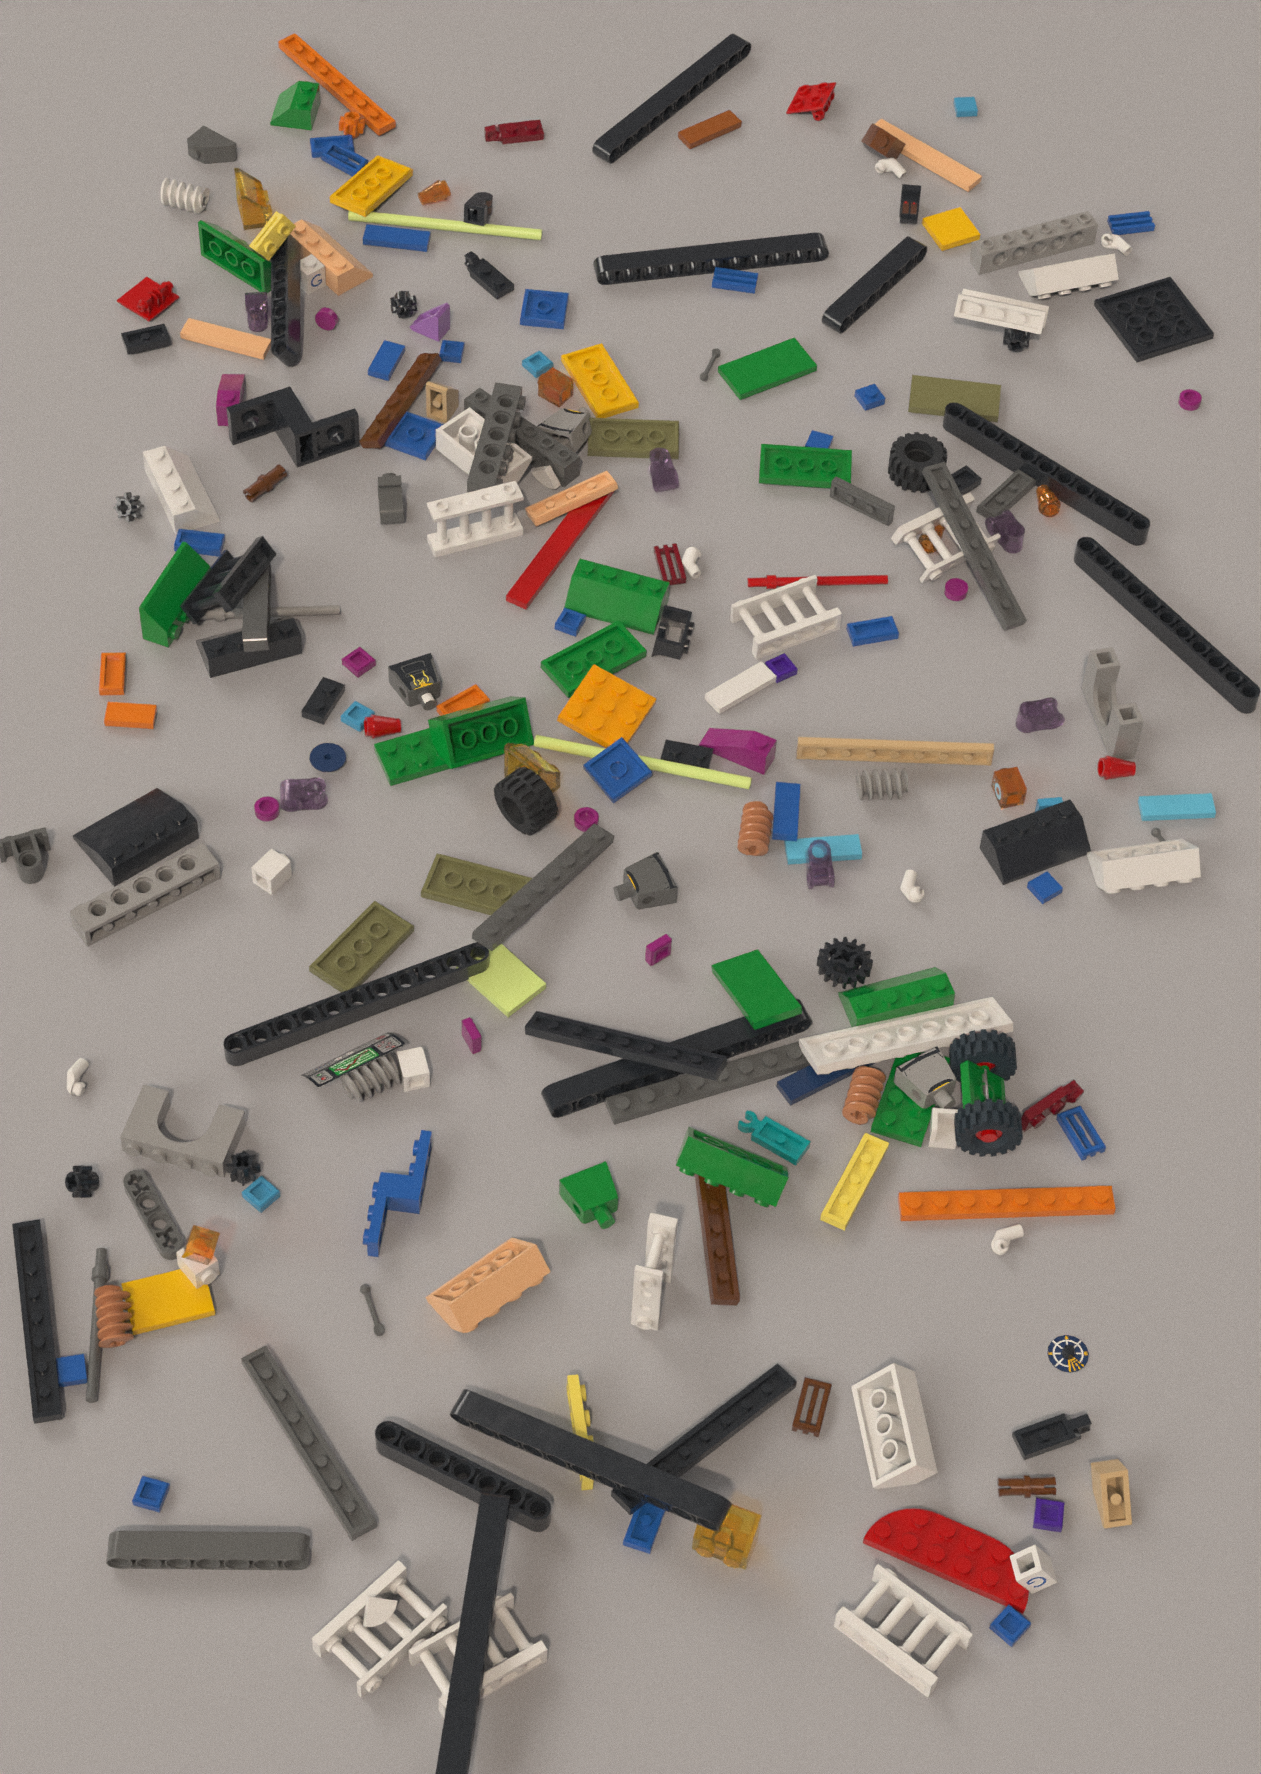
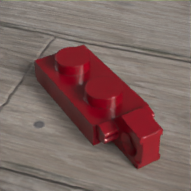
M540 120L510 122L484 127L486 142L500 141L504 145L544 139Z
M1075 1080L1064 1087L1060 1086L1023 1113L1021 1117L1023 1132H1026L1031 1127L1034 1129L1040 1127L1046 1121L1048 1115L1051 1113L1057 1115L1064 1109L1066 1103H1075L1083 1095L1084 1090Z

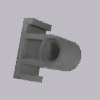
M385 473L382 477H378L377 486L380 523H404L401 475L396 476L395 473Z
M46 827L0 839L1 863L6 862L7 857L13 856L18 875L24 883L35 884L44 876V867L39 849L45 847L46 851L51 850Z

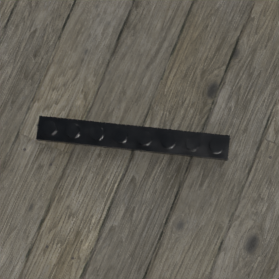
M538 1011L533 1014L525 1025V1035L717 1081L727 1065L726 1056Z
M40 1219L13 1223L34 1424L61 1420L63 1417Z
M777 1363L646 1464L681 1477L795 1389L797 1381ZM611 1490V1497L629 1515L646 1504V1502L618 1490Z

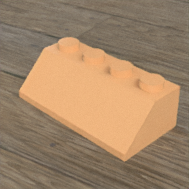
M302 219L294 223L296 227L290 234L300 243V260L313 254L325 266L326 285L338 296L373 277L371 271L320 226Z
M510 1238L425 1298L451 1329L468 1333L476 1329L479 1325L478 1323L486 1317L496 1315L500 1311V1307L507 1302H513L520 1298L524 1290L540 1284L544 1279L543 1277L550 1273V1270L536 1244Z

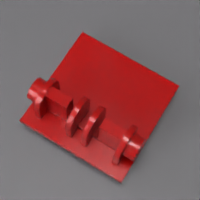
M823 82L817 85H803L799 87L786 114L811 111L816 121L822 120L825 117V112L828 111L831 105V101L835 97L834 88L837 83Z
M145 277L117 299V302L150 322L180 297L173 293L172 289L174 286L170 281H164L160 285L149 277Z

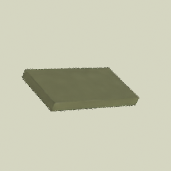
M912 375L908 412L944 416L946 405L955 402L962 404L990 422H998L1001 385Z
M589 418L592 432L588 437L587 456L653 459L679 458V421Z
M437 853L422 887L421 897L492 915L532 878Z
M374 901L309 966V972L340 992L360 986L414 932V926Z

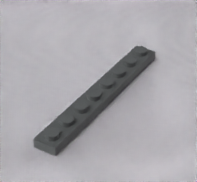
M945 462L925 467L922 473L1003 630L1024 625L1027 620Z
M594 823L473 931L472 939L493 951L613 843L614 835Z
M798 1041L727 1062L717 1081L686 1074L605 1098V1105L613 1124L616 1125L799 1071L809 1066L810 1063L802 1053Z
M267 1346L241 1358L243 1367L351 1541L377 1528V1522Z

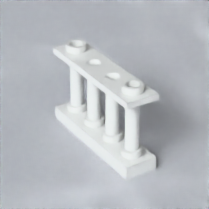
M963 288L962 294H958L954 316L1041 334L1042 329L1045 328L1049 306Z
M512 481L428 502L427 508L434 523L437 522V532L427 535V541L434 557L522 536L523 527L517 514L513 513V503L524 500L517 482ZM504 505V516L491 519V508ZM482 511V521L469 524V514ZM459 517L460 527L447 530L446 520Z
M970 492L963 495L969 508L975 499ZM940 507L899 526L891 537L895 545L902 542L909 543L926 568V571L919 579L921 583L929 579L934 581L941 577L943 572L967 561L962 549L961 552L952 556L934 530L935 526L939 524L945 526L961 549ZM978 525L992 552L996 548L995 544L1001 538L1000 534L998 533L987 538ZM921 533L927 535L944 560L934 564L917 540V535Z
M816 575L802 578L788 585L731 604L730 621L734 623L743 620L754 636L752 654L756 660L840 630L841 611L838 607L826 610L815 595ZM806 597L817 615L805 618L794 601ZM785 605L796 622L787 626L784 625L774 611V608ZM764 612L776 630L763 633L752 616Z
M650 1213L648 1220L645 1267L636 1265L634 1270L631 1324L643 1330L653 1329L658 1331L662 1282L671 1284L673 1276L678 1219Z
M399 1560L312 1638L313 1651L320 1658L327 1652H333L360 1679L356 1683L357 1694L361 1698L366 1693H373L379 1688L383 1681L382 1679L409 1655L408 1650L411 1649L415 1642L423 1638L426 1639L433 1632L438 1633L447 1623V1606L443 1603L433 1611L406 1585L407 1568ZM392 1593H398L425 1620L412 1631L393 1613L385 1622L403 1640L390 1651L368 1628L363 1627L367 1597L387 1599ZM349 1632H355L381 1658L372 1669L368 1670L341 1644L342 1639Z
M877 1564L872 1577V1581L876 1585L855 1610L849 1611L843 1606L836 1614L834 1627L926 1697H929L935 1690L938 1677L935 1675L936 1669L956 1644L967 1650L973 1634L970 1633L965 1624L960 1621H954L900 1581L895 1572L888 1568L884 1569ZM887 1591L900 1602L878 1628L873 1629L864 1622L863 1618ZM910 1608L922 1617L923 1620L902 1646H896L888 1640L887 1635ZM934 1626L945 1634L947 1638L926 1664H920L911 1657V1653Z
M512 1593L504 1597L502 1595L496 1597L492 1621L497 1618L501 1620L519 1651L518 1654L509 1659L503 1657L492 1638L489 1637L487 1654L494 1665L490 1670L484 1672L480 1700L547 1662L548 1649L542 1640L535 1644L529 1643L510 1614V1611L514 1609V1596ZM460 1621L429 1639L423 1638L418 1640L408 1650L411 1666L413 1667L422 1661L442 1692L438 1702L439 1712L443 1718H445L450 1682L433 1655L449 1647L455 1656Z

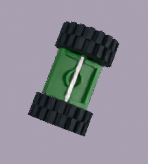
M981 1029L979 1033H976L975 1030L969 1031L970 1035L963 1033L960 1035V1039L955 1038L953 1044H950L951 1070L956 1077V1081L962 1084L963 1108L960 1107L958 1113L954 1115L956 1144L958 1148L961 1147L963 1152L969 1150L970 1155H975L976 1153H979L980 1157H985L986 1154H991V1157L997 1156V1153L1003 1155L1007 1153L1008 1149L1011 1151L1015 1150L1016 1145L1019 1146L1021 1140H1023L1021 1112L1017 1106L1012 1107V1103L1006 1102L1004 1080H1010V1076H1014L1015 1070H1017L1015 1042H1013L1011 1037H1007L1006 1033L998 1034L997 1030L987 1032L986 1029Z

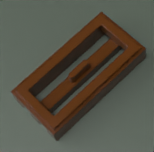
M805 1377L791 1431L797 1432L798 1429L802 1430L803 1434L808 1435V1432L814 1433L813 1436L819 1437L832 1384ZM813 1386L814 1389L805 1423H802L800 1418L808 1387ZM819 1389H825L816 1426L810 1425Z

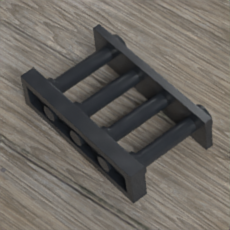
M264 536L256 538L247 551L236 558H233L228 550L222 552L180 605L193 624H197L211 606L220 604L226 613L234 610L276 556L275 551Z

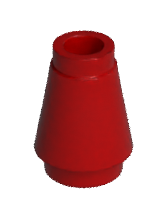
M371 714L370 717H365L364 733L366 737L371 736L374 739L401 732V721L399 718L395 719Z
M1107 755L1098 761L1099 777H1104L1105 780L1134 776L1136 764L1135 762Z

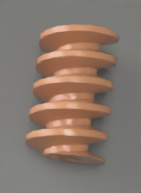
M761 801L748 802L742 810V822L740 824L737 849L745 855L763 856L769 851L768 845L770 843L769 837L771 835L770 829L772 828L773 814L768 810L767 805Z
M859 1066L854 1070L842 1110L843 1116L848 1121L862 1125L876 1116L875 1109L878 1108V1100L881 1098L880 1092L883 1091V1083L886 1081V1076L883 1072L867 1066Z
M105 1285L95 1289L94 1294L97 1297L95 1305L98 1308L96 1310L98 1318L96 1324L98 1329H100L97 1336L101 1340L98 1346L114 1348L133 1340L134 1336L132 1334L125 1333L131 1330L133 1325L124 1323V1321L132 1318V1314L123 1311L131 1307L130 1302L123 1301L130 1297V1293L122 1291L121 1287L116 1285Z

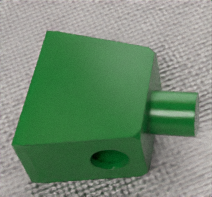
M606 1161L559 1179V1194L581 1223L587 1224L597 1220L601 1229H607L615 1223L612 1213L618 1210V1195Z

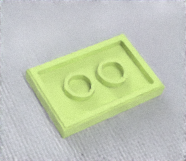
M502 944L493 951L489 950L488 969L483 973L469 977V980H467L508 1018L546 989V983ZM476 957V958H473V959H474V960H481L482 958Z

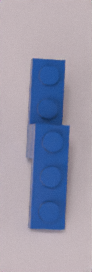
M421 1130L420 1139L414 1141L413 1156H416L415 1163H410L408 1175L380 1172L379 1182L373 1183L372 1198H375L374 1205H369L367 1221L371 1223L370 1228H365L363 1234V1245H367L368 1256L379 1257L387 1210L420 1214L432 1149V1131Z

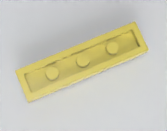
M867 1133L863 1135L821 1213V1221L845 1231L889 1148L888 1142Z
M578 1374L568 1375L566 1391L572 1431L574 1434L594 1442L593 1435H587L586 1427H590L589 1410L583 1409V1402L586 1401L585 1384L580 1385ZM579 1474L581 1490L593 1489L594 1480Z

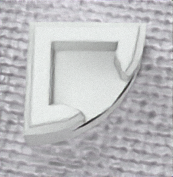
M550 465L536 467L531 471L534 477L547 488L556 489L561 485Z
M367 1597L363 1627H374L387 1621L394 1613L398 1601Z

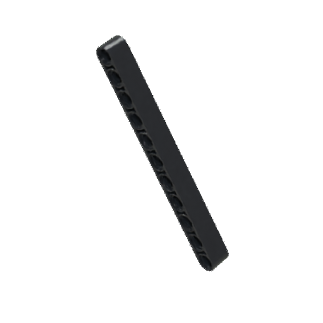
M730 34L599 137L593 145L592 153L610 164L617 161L744 60L750 53L751 43L736 34Z
M814 232L603 255L594 260L593 266L598 283L612 285L712 274L715 272V267L748 270L820 262L828 257L829 250L823 234Z
M953 402L946 405L943 428L947 432L1012 472L1019 469L1036 480L1035 486L1135 546L1145 544L1150 528V520L1146 516L962 404Z
M1082 537L1077 541L1074 562L1080 569L1235 709L1244 714H1250L1255 711L1261 692L1255 682L1095 539Z
M478 942L472 943L234 1032L224 1039L225 1059L232 1066H241L469 980V977L483 973L488 969L489 949ZM479 957V958H482V959H481V960H474L473 958ZM456 966V967H459V968H457V969H451L450 967ZM433 975L435 977L427 978L426 976ZM409 984L411 986L403 987L402 985ZM380 993L387 994L385 996H378ZM356 1002L363 1003L361 1005H354ZM332 1011L339 1012V1013L334 1014V1015H333V1014H329V1013L332 1012ZM309 1020L314 1021V1022L311 1023V1024L305 1023L306 1021H309ZM285 1029H286V1030H290V1031L287 1032V1033H282V1032H280V1031L285 1030ZM258 1039H265L263 1042H256ZM234 1048H240V1049H241V1050L236 1051V1052H235V1051H231V1050L234 1049Z
M796 999L802 1007V1014L754 1030L744 1016L669 1043L723 1055L728 1059L802 1033L812 1025V1020L801 1000ZM623 1058L546 1086L542 1090L541 1095L551 1116L559 1118L603 1103L607 1097L662 1082L685 1073Z
M463 1389L449 1414L451 1418L466 1427L713 1531L720 1530L732 1507V1503L720 1494L468 1389Z
M481 1492L435 1774H468L508 1522L510 1495Z

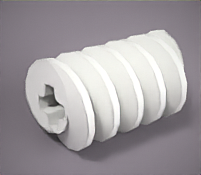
M165 178L162 182L160 192L163 205H170L174 208L178 207L182 210L186 209L189 212L194 211L197 214L204 211L210 195L209 188H205L202 193L201 186H197L194 191L193 184H189L186 189L185 182L182 181L178 186L177 180L173 179L170 184L169 178Z

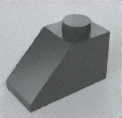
M204 125L187 138L188 155L204 164L235 162L238 160L236 143Z

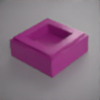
M358 647L342 658V665L359 678L376 666V660L361 647Z
M665 934L646 945L645 961L650 966H653L670 956L672 939Z
M469 1017L461 1020L462 1036L472 1054L480 1052L482 1049V1036L472 1018Z

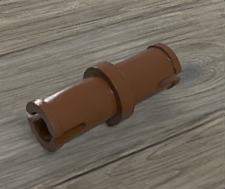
M278 464L267 474H261L256 482L243 490V494L248 493L245 495L246 499L253 502L263 493L270 492L275 484L287 477L284 467Z
M1023 1475V1478L997 1479V1486H1010L1009 1488H998L999 1497L1024 1495V1498H1031V1495H1056L1055 1487H1044L1045 1485H1056L1055 1477L1030 1478L1029 1475Z

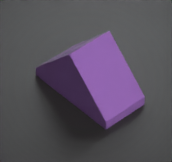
M446 302L421 313L410 325V329L439 342L450 329V305Z

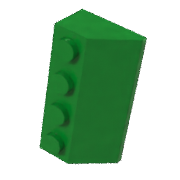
M203 220L198 222L200 250L203 257L264 295L271 291V259L268 261L249 247L246 241L234 236L228 230Z
M186 542L181 543L139 606L143 639L167 648L170 647L173 640L178 639L181 628L190 620L180 605L210 569V565Z
M580 558L571 577L564 607L584 614L586 617L611 624L619 620L626 628L654 635L661 620L664 605H667L669 600L670 582Z
M509 696L428 719L432 744L449 769L534 745L526 697Z
M933 967L838 992V996L851 1027L952 1006L954 1005L955 992L946 972Z
M689 1126L676 1159V1166L680 1167V1172L692 1177L694 1174L702 1176L706 1183L715 1187H719L720 1184L730 1188L729 1192L736 1196L744 1197V1195L755 1198L754 1202L766 1208L769 1205L777 1206L789 1178L786 1166Z

